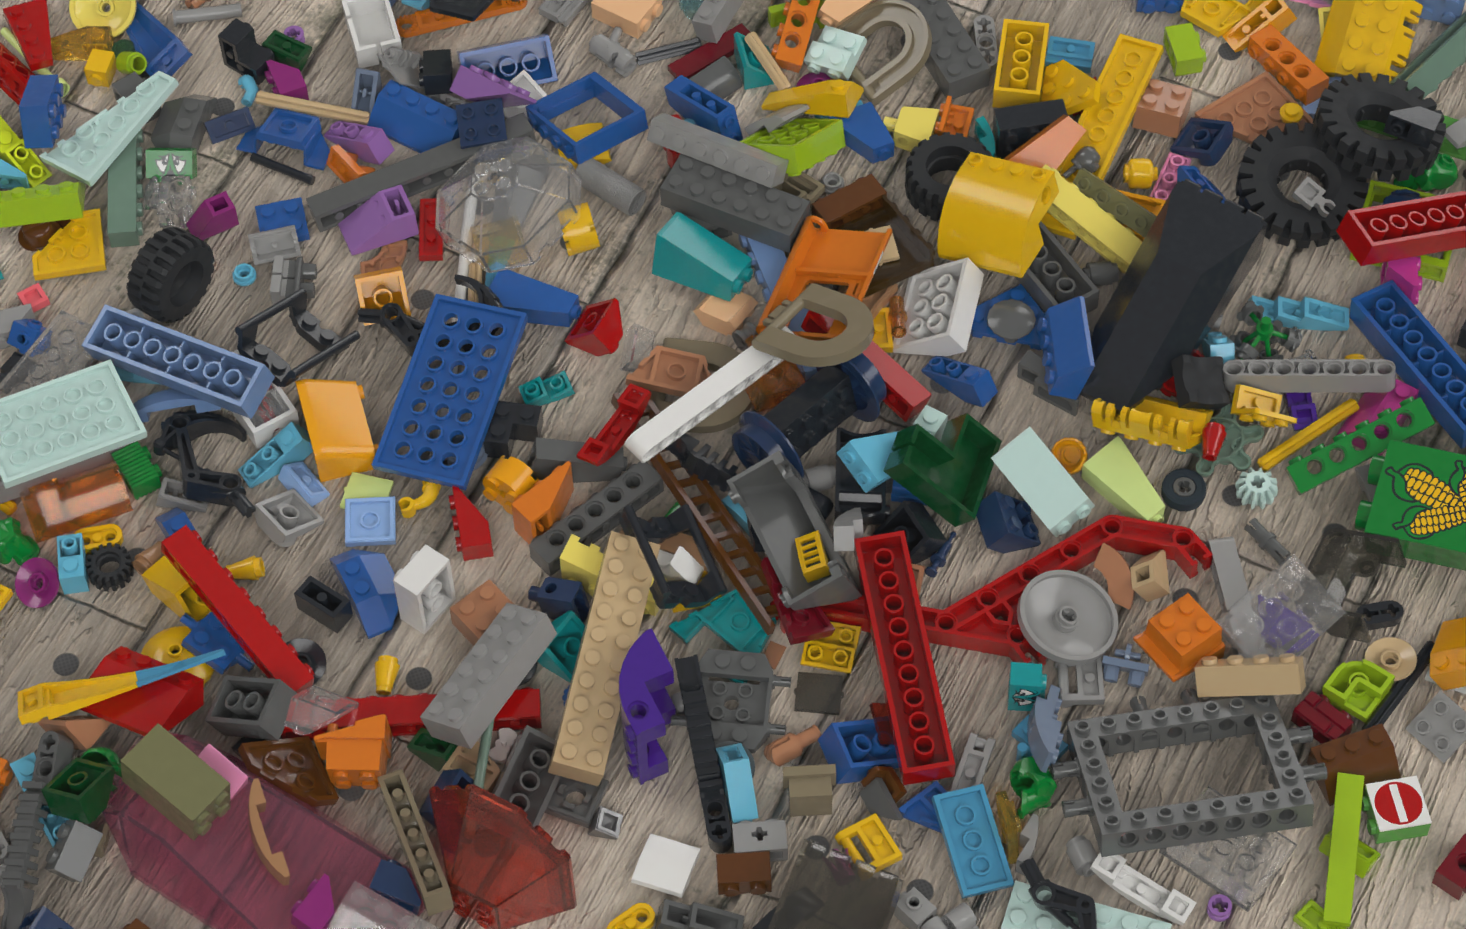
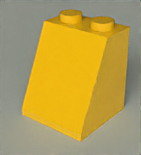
M165 556L160 558L141 575L151 593L180 618L187 613L198 622L211 612Z

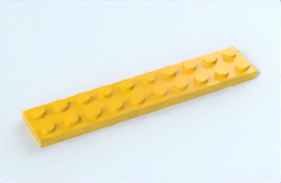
M1119 34L1097 81L1101 85L1099 104L1083 110L1078 124L1086 129V132L1056 169L1061 174V177L1064 178L1062 174L1073 166L1071 160L1076 153L1084 146H1091L1101 157L1098 163V170L1092 174L1104 180L1134 116L1136 107L1163 54V45ZM1076 170L1065 180L1069 183H1073L1078 173V170ZM1048 212L1045 213L1041 222L1051 233L1076 240L1077 236Z

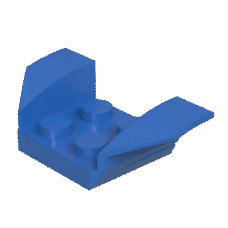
M275 108L263 125L245 133L236 150L257 153L263 142L266 141L292 149L304 150V166L319 170L325 169L330 152L322 135L319 117Z

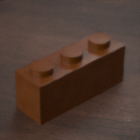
M871 173L865 177L858 178L846 187L837 189L826 197L817 199L812 203V215L822 218L829 229H835L883 207L882 196L886 195L887 197V192Z

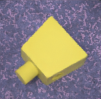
M904 106L900 110L898 119L885 116L883 123L888 131L894 132V145L911 152L914 147H918L919 142L924 139L929 140V137L934 135L936 121H939V109Z

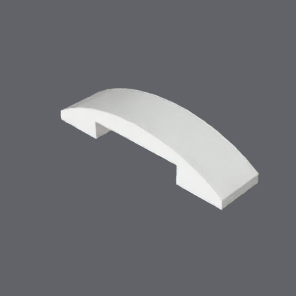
M1101 853L1098 854L1090 869L1106 884L1150 913L1173 923L1184 925L1197 902L1174 888L1172 892L1168 891L1126 865L1127 859L1120 855L1101 857Z

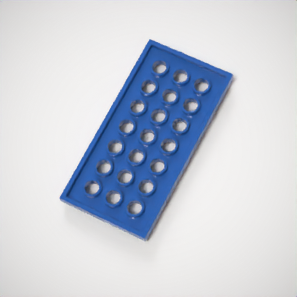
M440 294L435 295L373 459L372 467L374 470L448 487L455 486L461 490L467 489L529 318L527 313ZM450 318L458 319L457 323L453 326L445 325L446 321ZM472 323L481 324L479 329L475 331L468 330ZM503 328V332L500 335H491L493 329ZM442 339H449V340H450V342H449V344H448L447 346H445V347H439V346H438V343H439L440 340H442ZM465 344L473 345L472 349L468 352L460 351L461 347ZM488 349L496 350L495 354L491 357L483 356L484 352ZM433 361H442L440 367L430 368V364ZM457 365L465 366L464 370L459 374L452 372ZM480 370L488 371L487 375L482 379L475 377L476 373ZM425 382H434L431 389H422V385ZM454 386L457 388L456 392L452 395L444 394L448 387ZM476 391L480 393L476 400L467 399L471 392ZM418 403L426 404L424 410L420 412L414 411V407ZM441 408L449 409L448 414L443 417L436 415ZM465 413L472 414L469 421H459L461 415ZM409 425H418L414 433H406V428ZM433 430L441 431L437 438L432 439L428 437L429 433ZM456 435L464 436L463 441L458 444L451 442L452 438ZM401 447H410V450L407 454H397L398 450ZM426 451L433 453L429 460L420 459L421 455ZM452 456L456 458L455 463L450 466L443 464L447 457Z

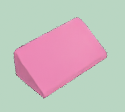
M208 744L198 757L230 783V801L248 784V776L211 744Z

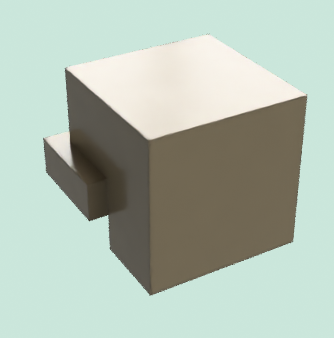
M804 172L794 177H790L786 173L784 182L773 187L810 201V212L812 211V203L825 192L824 184Z
M835 764L782 767L783 789L788 788L790 817L832 814V786H836Z

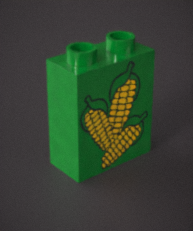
M1389 440L1386 455L1374 454L1368 472V484L1376 485L1377 487L1373 502L1360 501L1355 519V530L1365 532L1368 550L1466 571V455Z

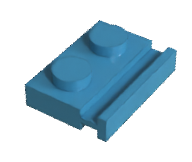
M1050 36L1045 67L1064 59L1082 72L1090 74L1095 42Z

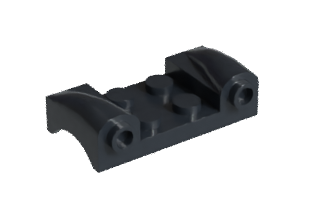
M837 427L834 521L846 511L859 507L861 508L863 525H881L890 516V505H886V481L865 493L837 455V452L852 439L886 434L887 429L859 434L847 431L842 427Z

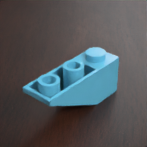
M291 421L238 469L249 488H253L280 474L283 465L303 461L313 452L307 429Z

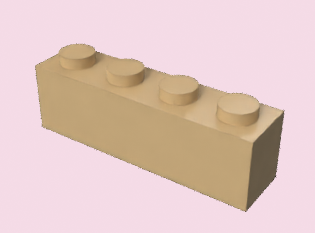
M1293 653L1281 654L1279 657L1259 654L1253 656V658L1232 655L1227 657V659L1206 656L1199 660L1194 667L1198 697L1302 694L1306 687L1303 656L1295 657Z

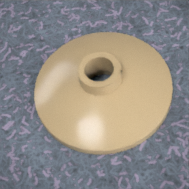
M1394 637L1376 640L1367 648L1364 656L1365 660L1373 662L1395 676L1394 681L1407 678L1413 673L1417 665V655L1414 648L1406 641Z

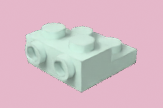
M825 25L818 41H812L803 61L807 65V69L815 74L822 72L835 80L839 78L849 80L867 43V39L864 36Z

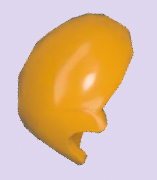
M1074 437L1062 438L1055 443L1051 450L1070 475L1082 471L1083 464L1088 460L1084 443Z

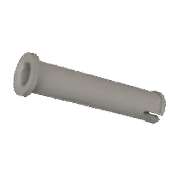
M241 2L175 11V8L172 9L175 27H177V24L243 17Z

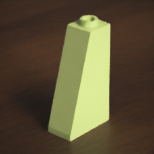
M1119 436L1083 464L1081 478L1126 517L1159 523L1164 521L1165 504Z

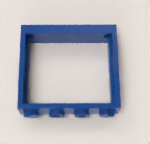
M595 71L537 100L536 104H530L525 107L528 121L532 128L543 139L551 142L554 148L561 150L568 159H572L578 165L649 129L645 109ZM593 97H596L621 117L618 121L577 142L549 121Z

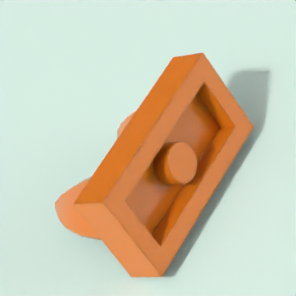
M339 144L331 146L326 165L344 183L375 171V168L358 165L356 163L358 155L346 152Z

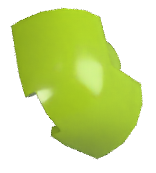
M1365 659L1363 661L1343 662L1323 685L1322 691L1323 695L1330 700L1331 705L1339 711L1344 710L1366 723L1388 694L1395 676Z

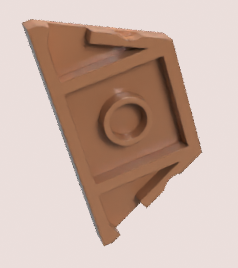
M657 345L650 352V356L644 358L632 374L629 373L627 375L625 385L631 383L647 390L682 397L712 374L708 371V363L705 356Z

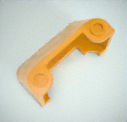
M302 379L295 381L320 482L349 476L352 472L362 473L374 470L372 462L378 449V443L373 444L361 402L362 399H365L362 385H357L356 381Z

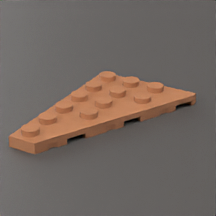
M1265 71L1195 112V118L1229 121L1234 128L1233 137L1252 144L1253 140L1260 134L1266 137L1267 130L1278 126L1283 132L1285 123L1280 117V108L1286 103H1298ZM1304 109L1303 117L1297 123L1299 130L1304 129L1305 123L1314 124L1313 118Z

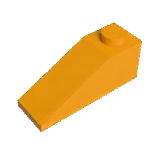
M1266 0L1222 36L1236 53L1248 47L1249 36L1270 24L1281 32L1293 23L1297 17L1283 0Z

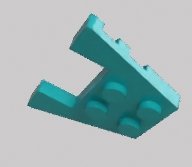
M737 589L710 603V606L700 611L696 610L688 614L689 617L680 622L675 621L669 626L670 631L686 644L706 626L735 651L762 653L770 635L765 633ZM771 618L774 624H776V618ZM729 679L731 682L734 683L748 682V680Z

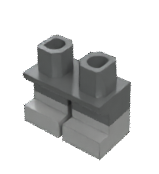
M274 255L270 286L272 305L301 288L307 291V299L315 298L314 282H304V279H317L316 264L304 263L303 256L298 257L296 260H284V256Z

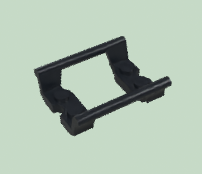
M304 288L295 291L235 327V332L238 335L237 350L240 355L265 364L275 376L273 383L278 387L288 386L298 380L299 376L334 354L338 355L349 348L350 344L360 339L358 331H353L341 338L330 329H321L319 326L321 321L306 310L307 291ZM288 307L289 317L293 326L296 327V332L317 350L321 351L293 369L269 347L258 344L255 341L258 325Z
M688 504L682 505L667 517H651L648 521L637 517L632 505H627L623 508L624 513L618 520L625 535L635 537L654 578L653 584L649 589L656 605L660 609H673L679 603L684 608H698L710 603L714 598L728 591ZM689 530L708 570V574L698 585L688 581H666L649 542L660 544L666 539Z

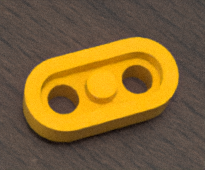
M115 524L82 528L74 533H82L84 543L89 542L88 545H84L86 555L92 554L91 550L94 548L98 551V545L102 544L103 548H105L107 543H111L112 547L117 543L121 546L124 540L121 528Z
M637 903L613 919L608 924L607 929H651L655 924L654 909L647 903ZM645 917L646 921L639 922L638 918Z

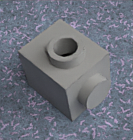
M915 887L908 893L904 891L895 900L894 916L908 929H920L923 924L937 914V908Z

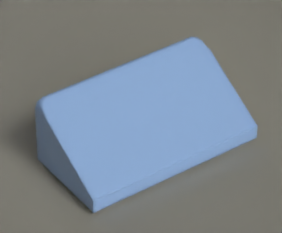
M303 461L283 465L278 476L279 481L287 490L294 488L311 507L329 497L330 493Z

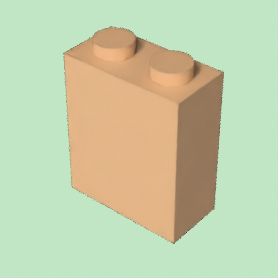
M593 0L591 2L592 18L613 28L620 27L624 33L638 39L643 32L648 31L655 17L661 15L663 11L662 0Z

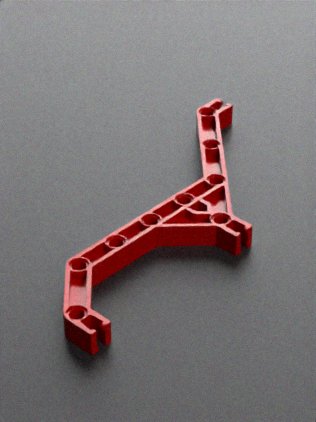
M1107 515L944 610L921 606L928 641L932 644L1009 657L1013 662L1032 663L1030 657L1027 658L1025 656L1028 652L1038 661L1037 664L1044 666L1047 657L1040 654L1030 645L1018 623V601L1025 587L1030 582L1025 579H1033L1044 572L1052 570L1077 572L1096 560L1103 543L1117 551L1140 555H1149L1163 549L1166 551V559L1174 560L1189 579L1198 574V562L1196 560L1193 561L1191 556H1194L1202 564V568L1207 570L1211 566L1213 554L1190 528L1119 515ZM863 596L854 601L820 606L829 621L859 626L861 631L871 633ZM988 602L991 603V605H985L983 603ZM779 614L775 617L776 621L780 618ZM1002 616L1005 621L998 620L996 618ZM780 619V629L785 634L786 632ZM941 627H949L950 629L945 630ZM1018 639L1022 642H1014L1013 640Z

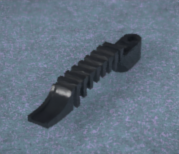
M695 654L686 658H674L709 846L716 853H725L731 849L733 840L698 656ZM713 811L721 812V814L718 816L710 815V813Z

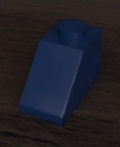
M381 859L367 896L418 915L421 900L407 869L403 868L395 860L388 859L385 861Z

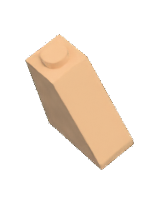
M825 0L816 16L820 18L819 20L822 24L837 28L867 5L878 0Z

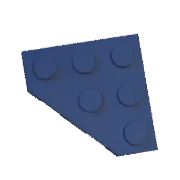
M1022 284L978 305L970 334L977 338L986 336L997 339V342L1011 345L1020 343L1029 345L1030 349L1042 350L1040 348L1041 335L1037 326L1040 317H1043L1045 314ZM1013 299L1022 301L1029 305L1035 315L1036 322L1033 330L1015 343H1007L1004 338L994 334L987 325L989 310L994 304L1002 300Z

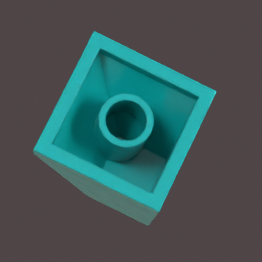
M569 610L551 622L557 635L537 661L544 668L571 683L585 625L572 610Z

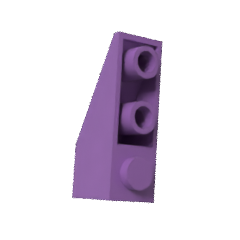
M338 120L324 134L326 139L336 145L339 144L346 151L358 155L359 159L367 163L380 165L394 151L382 128Z

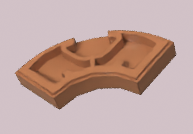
M407 240L384 245L377 256L368 261L360 262L361 274L401 266L407 254Z
M1103 543L1093 566L1101 571L1106 578L1108 595L1113 603L1131 610L1135 597V591L1132 589L1131 570L1126 560L1117 550Z

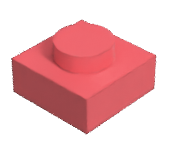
M39 283L17 293L22 305L31 303L33 312L50 305L49 298Z

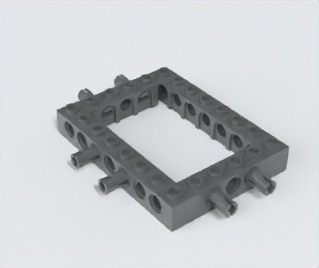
M1190 688L1192 696L1189 695L1188 689L1181 692L1180 696L1184 705L1150 710L1144 696H1139L1141 704H1139L1137 696L1130 700V707L1133 712L1068 721L1067 744L1069 745L1068 749L1072 760L1057 762L1055 765L1051 764V774L1054 780L1077 777L1083 798L1062 801L1064 818L1088 814L1101 857L1313 826L1314 802L1306 782L1327 780V768L1324 762L1301 766L1292 745L1313 742L1311 726L1287 729L1273 695L1239 696L1199 702L1197 691ZM1255 734V746L1260 749L1262 765L1266 766L1269 784H1272L1274 789L1122 812L1105 755L1111 757L1118 753L1132 751L1138 753L1139 750L1165 749L1166 746L1185 744L1186 746L1191 745L1193 742L1207 740L1213 742L1221 738L1234 736L1241 738L1242 735Z

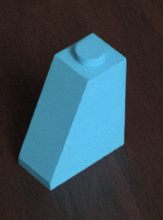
M741 743L716 748L728 813L732 823L745 820L752 822V819H757L759 816L749 757Z

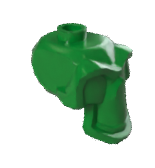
M1439 153L1433 166L1429 170L1425 169L1424 174L1416 178L1410 174L1409 180L1397 181L1395 178L1393 185L1407 187L1412 190H1417L1418 187L1424 191L1433 189L1443 190L1456 182L1458 178L1457 165L1451 156Z
M13 517L0 520V563L9 564L13 558L21 566L27 560L37 558L40 548L30 536L21 533L20 521Z
M1033 757L1021 758L1010 771L1011 786L1014 792L1021 798V807L1016 812L1017 819H1023L1024 816L1033 813L1037 809L1050 807L1051 797L1057 787L1049 768L1046 773L1042 772Z

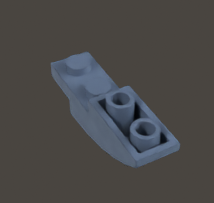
M1050 685L1045 699L1036 697L1027 724V736L1031 753L1039 769L1045 773L1050 763L1055 765L1060 751L1059 747L1064 736L1063 733H1060L1062 722L1057 720V714L1062 703V699L1058 698L1061 688Z

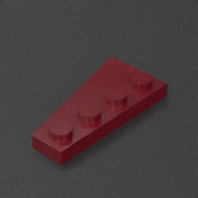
M764 557L760 565L790 645L832 636L835 628L820 606L795 611L791 607L786 608L779 596L783 593L781 590L783 586L768 557Z

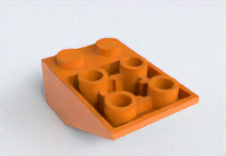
M567 461L562 466H557L544 480L537 481L532 489L524 495L521 494L516 497L511 504L514 529L528 544L536 536L548 531L556 521H560L574 491L570 461Z

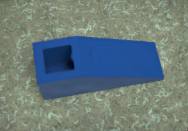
M935 356L921 370L926 376L964 402L979 407H984L998 393L989 370L943 356Z

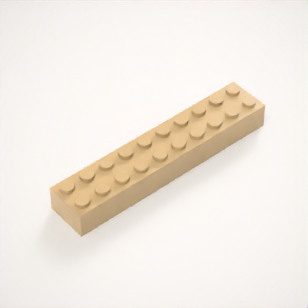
M611 531L606 543L548 773L594 786H599L604 776L620 711L619 676L622 663L629 649L638 639L653 578L635 537ZM649 542L657 559L661 545Z

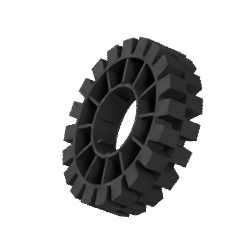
M1359 73L1357 80L1350 74L1343 76L1340 82L1335 80L1330 83L1328 89L1325 88L1320 97L1313 119L1312 130L1313 136L1317 137L1316 143L1321 150L1328 149L1326 156L1331 161L1336 162L1343 158L1341 168L1352 172L1356 166L1361 167L1359 176L1368 179L1371 178L1372 172L1375 171L1377 172L1378 181L1390 182L1392 174L1397 181L1409 180L1410 174L1416 178L1424 174L1425 169L1429 170L1433 166L1444 140L1446 124L1443 123L1445 118L1442 111L1436 110V102L1431 97L1423 99L1424 91L1416 86L1410 91H1406L1408 82L1397 78L1394 85L1389 84L1390 76L1378 74L1376 81H1373L1370 73ZM1417 106L1442 114L1437 131L1428 149L1400 138L1385 140L1372 137L1362 131L1357 125V122L1364 120H1374L1386 124L1390 111Z
M1297 122L1286 123L1283 132L1278 126L1267 130L1266 137L1260 134L1253 140L1252 146L1248 147L1245 151L1237 175L1236 196H1239L1238 204L1245 207L1244 212L1251 210L1263 216V221L1268 223L1265 237L1270 239L1273 234L1279 235L1277 243L1284 246H1289L1291 239L1296 240L1297 248H1309L1311 241L1315 242L1316 247L1328 245L1330 237L1337 241L1341 237L1336 230L1345 214L1349 210L1363 208L1368 194L1369 183H1366L1367 178L1359 176L1361 167L1356 166L1352 172H1349L1340 167L1343 158L1336 162L1331 161L1326 156L1328 149L1321 150L1317 145V137L1313 136V124L1305 123L1303 130H1299ZM1294 170L1313 174L1319 179L1320 183L1322 182L1326 192L1322 196L1333 201L1336 206L1333 210L1328 206H1324V209L1329 212L1325 218L1318 213L1317 208L1314 206L1309 211L1302 204L1288 200L1278 188L1277 184H1279L1280 176Z

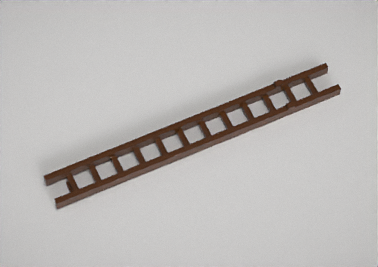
M619 392L613 394L611 400L616 410L619 407L617 400L621 396ZM650 397L642 417L648 415L652 419L660 411ZM639 423L637 424L634 431L641 427ZM659 452L650 459L651 463L679 505H689L708 548L767 635L773 634L776 625L771 618L777 617L779 614L776 605L763 607L757 596L767 593L772 597L760 565L762 560L754 552L753 547L713 488L708 484V481L705 479L701 481L695 473L693 475L688 473L689 478L677 480L671 470L682 468L679 460L666 463L660 455L661 452ZM696 485L702 495L689 498L683 488ZM708 503L714 513L702 516L695 506ZM720 520L726 531L714 534L708 523ZM732 538L739 549L726 552L720 541ZM744 556L751 567L738 570L732 560ZM757 575L763 586L751 589L744 578Z

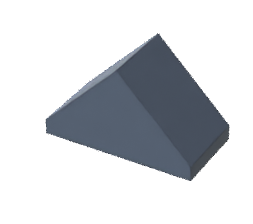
M356 68L351 109L366 111L371 115L377 95L382 90L379 71Z

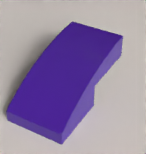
M1284 393L1289 416L1297 418V423L1292 424L1294 431L1303 430L1318 420L1315 403H1312L1311 393Z

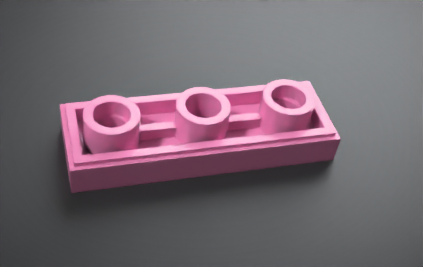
M1169 152L1149 197L1167 200L1177 184L1178 167L1190 166L1192 159Z

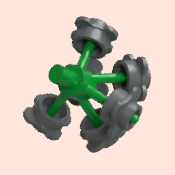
M1250 300L1245 303V306H1243L1241 312L1237 313L1236 317L1239 321L1243 320L1248 326L1256 325V330L1251 334L1246 331H1239L1238 335H1231L1229 339L1234 342L1239 360L1256 359L1258 355L1259 359H1284L1283 355H1280L1276 349H1271L1270 345L1279 343L1292 353L1301 343V330H1297V327L1294 326L1292 329L1286 328L1284 333H1282V322L1275 320L1272 323L1269 317H1263V306H1257ZM1259 341L1265 346V350L1260 353L1255 349Z

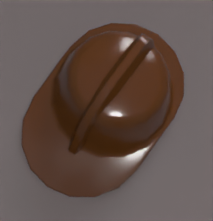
M71 220L22 225L18 233V241L28 251L42 250L49 243L48 240L60 228L63 229Z

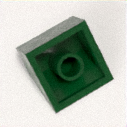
M76 757L41 790L52 815L91 824L107 808L115 769L113 766Z

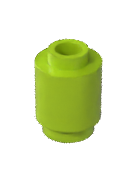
M123 51L116 58V68L122 74L136 72L140 75L147 67L146 58L139 52Z

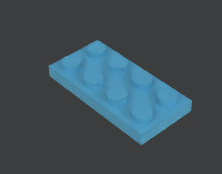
M980 784L934 795L931 800L962 899L1013 887V877L984 785Z

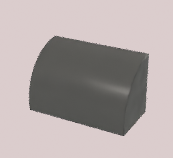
M725 56L689 79L722 99L742 87L739 73Z

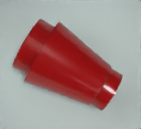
M1209 422L1202 429L1203 459L1207 461L1217 460L1227 435L1224 425Z

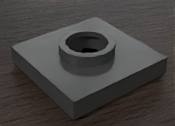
M561 776L544 813L589 829L609 787V780L602 778L599 786H594ZM571 792H580L584 796L582 804L575 806V804L567 802V795Z

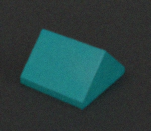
M736 32L734 34V56L744 90L773 85V81L745 42L744 38L746 36Z

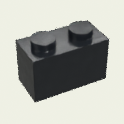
M451 49L423 51V60H419L420 87L424 86L425 95L453 94V92L449 91L453 83Z
M311 575L294 593L297 608L337 634L353 616L349 599Z

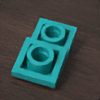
M565 370L543 381L539 376L518 386L525 404L542 406L575 394Z

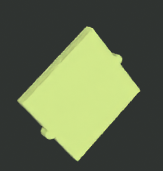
M352 472L347 487L343 488L344 495L340 508L345 509V499L389 497L394 481Z

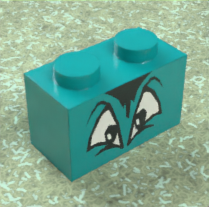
M1011 662L1007 710L1031 711L1037 696L1045 699L1047 674H1042V664Z

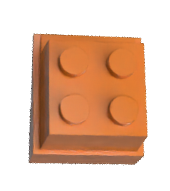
M1189 593L1149 619L1146 630L1133 637V640L1172 682L1194 672V667L1203 657L1216 656L1217 659L1223 658L1226 647L1221 641L1222 628Z
M385 714L357 720L354 726L338 729V724L330 723L328 724L327 733L314 736V742L321 760H326V771L333 786L339 789L362 786L363 789L374 790L379 787L377 777L386 774L387 760L391 758L392 732Z

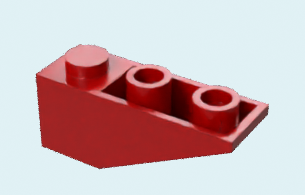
M452 486L453 495H449L451 510L456 509L457 516H452L454 531L459 530L460 537H455L457 552L463 553L464 561L493 557L488 521L458 487Z

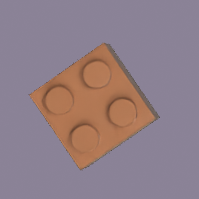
M1150 79L1136 107L1132 127L1178 138L1190 111L1193 89L1157 79Z
M489 579L450 607L452 624L474 646L505 604L513 603Z

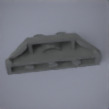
M193 94L164 102L151 135V141L155 148H197L198 153L206 132L203 122L211 119L218 101L217 98Z

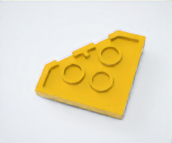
M1063 59L1045 67L1040 102L1063 99L1067 115L1069 116L1099 104L1101 85L1095 79Z
M100 208L83 211V218L70 219L71 221L63 229L60 228L48 240L49 243L41 251L38 250L32 256L35 281L107 270Z

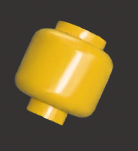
M1131 158L1123 166V182L1127 183L1130 189H1149L1153 181L1158 179V167H1153V162L1148 158Z

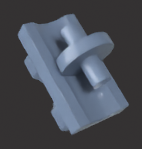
M1127 643L1126 650L1116 649L1114 655L1124 659L1103 655V678L1106 682L1117 683L1119 671L1128 672L1127 685L1141 688L1145 676H1148L1150 664L1130 661V659L1140 661L1141 653L1132 652V644Z

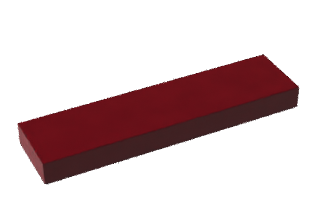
M741 23L723 33L717 44L708 42L669 64L668 71L675 79L680 75L690 79L721 57L729 58L734 55V34L736 32L745 36L751 32Z

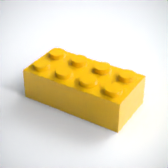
M1013 19L1003 20L992 107L1003 108L1040 102L1050 23Z

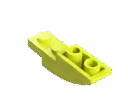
M0 116V158L24 172L31 188L42 184L52 174L31 148H25L23 138L20 140Z

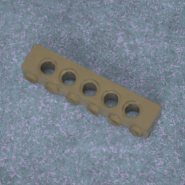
M400 769L377 777L382 798L428 917L454 908L450 888L403 770Z

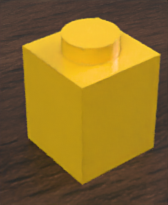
M92 48L84 67L87 83L110 88L117 70L115 53Z

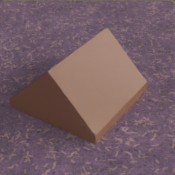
M78 715L62 716L51 720L46 717L40 720L38 724L46 732L54 731L69 737L73 741L74 749L87 751L88 748L95 744L111 722L96 716Z

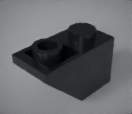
M1421 106L1390 111L1383 132L1428 149L1437 131L1442 114Z

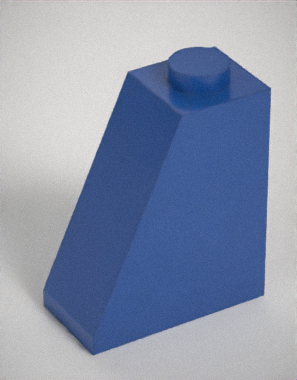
M871 102L855 107L849 118L828 116V119H842L846 146L872 164L885 161L894 156V140Z

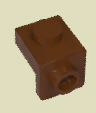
M875 766L867 772V776L861 781L863 787H866L876 777L882 778L895 803L907 793L893 767Z

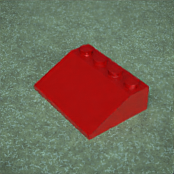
M120 646L103 658L90 678L134 672L166 664L132 651L127 647ZM181 671L81 708L80 710L143 736H146L157 724H160L169 731L204 705V679L189 672Z

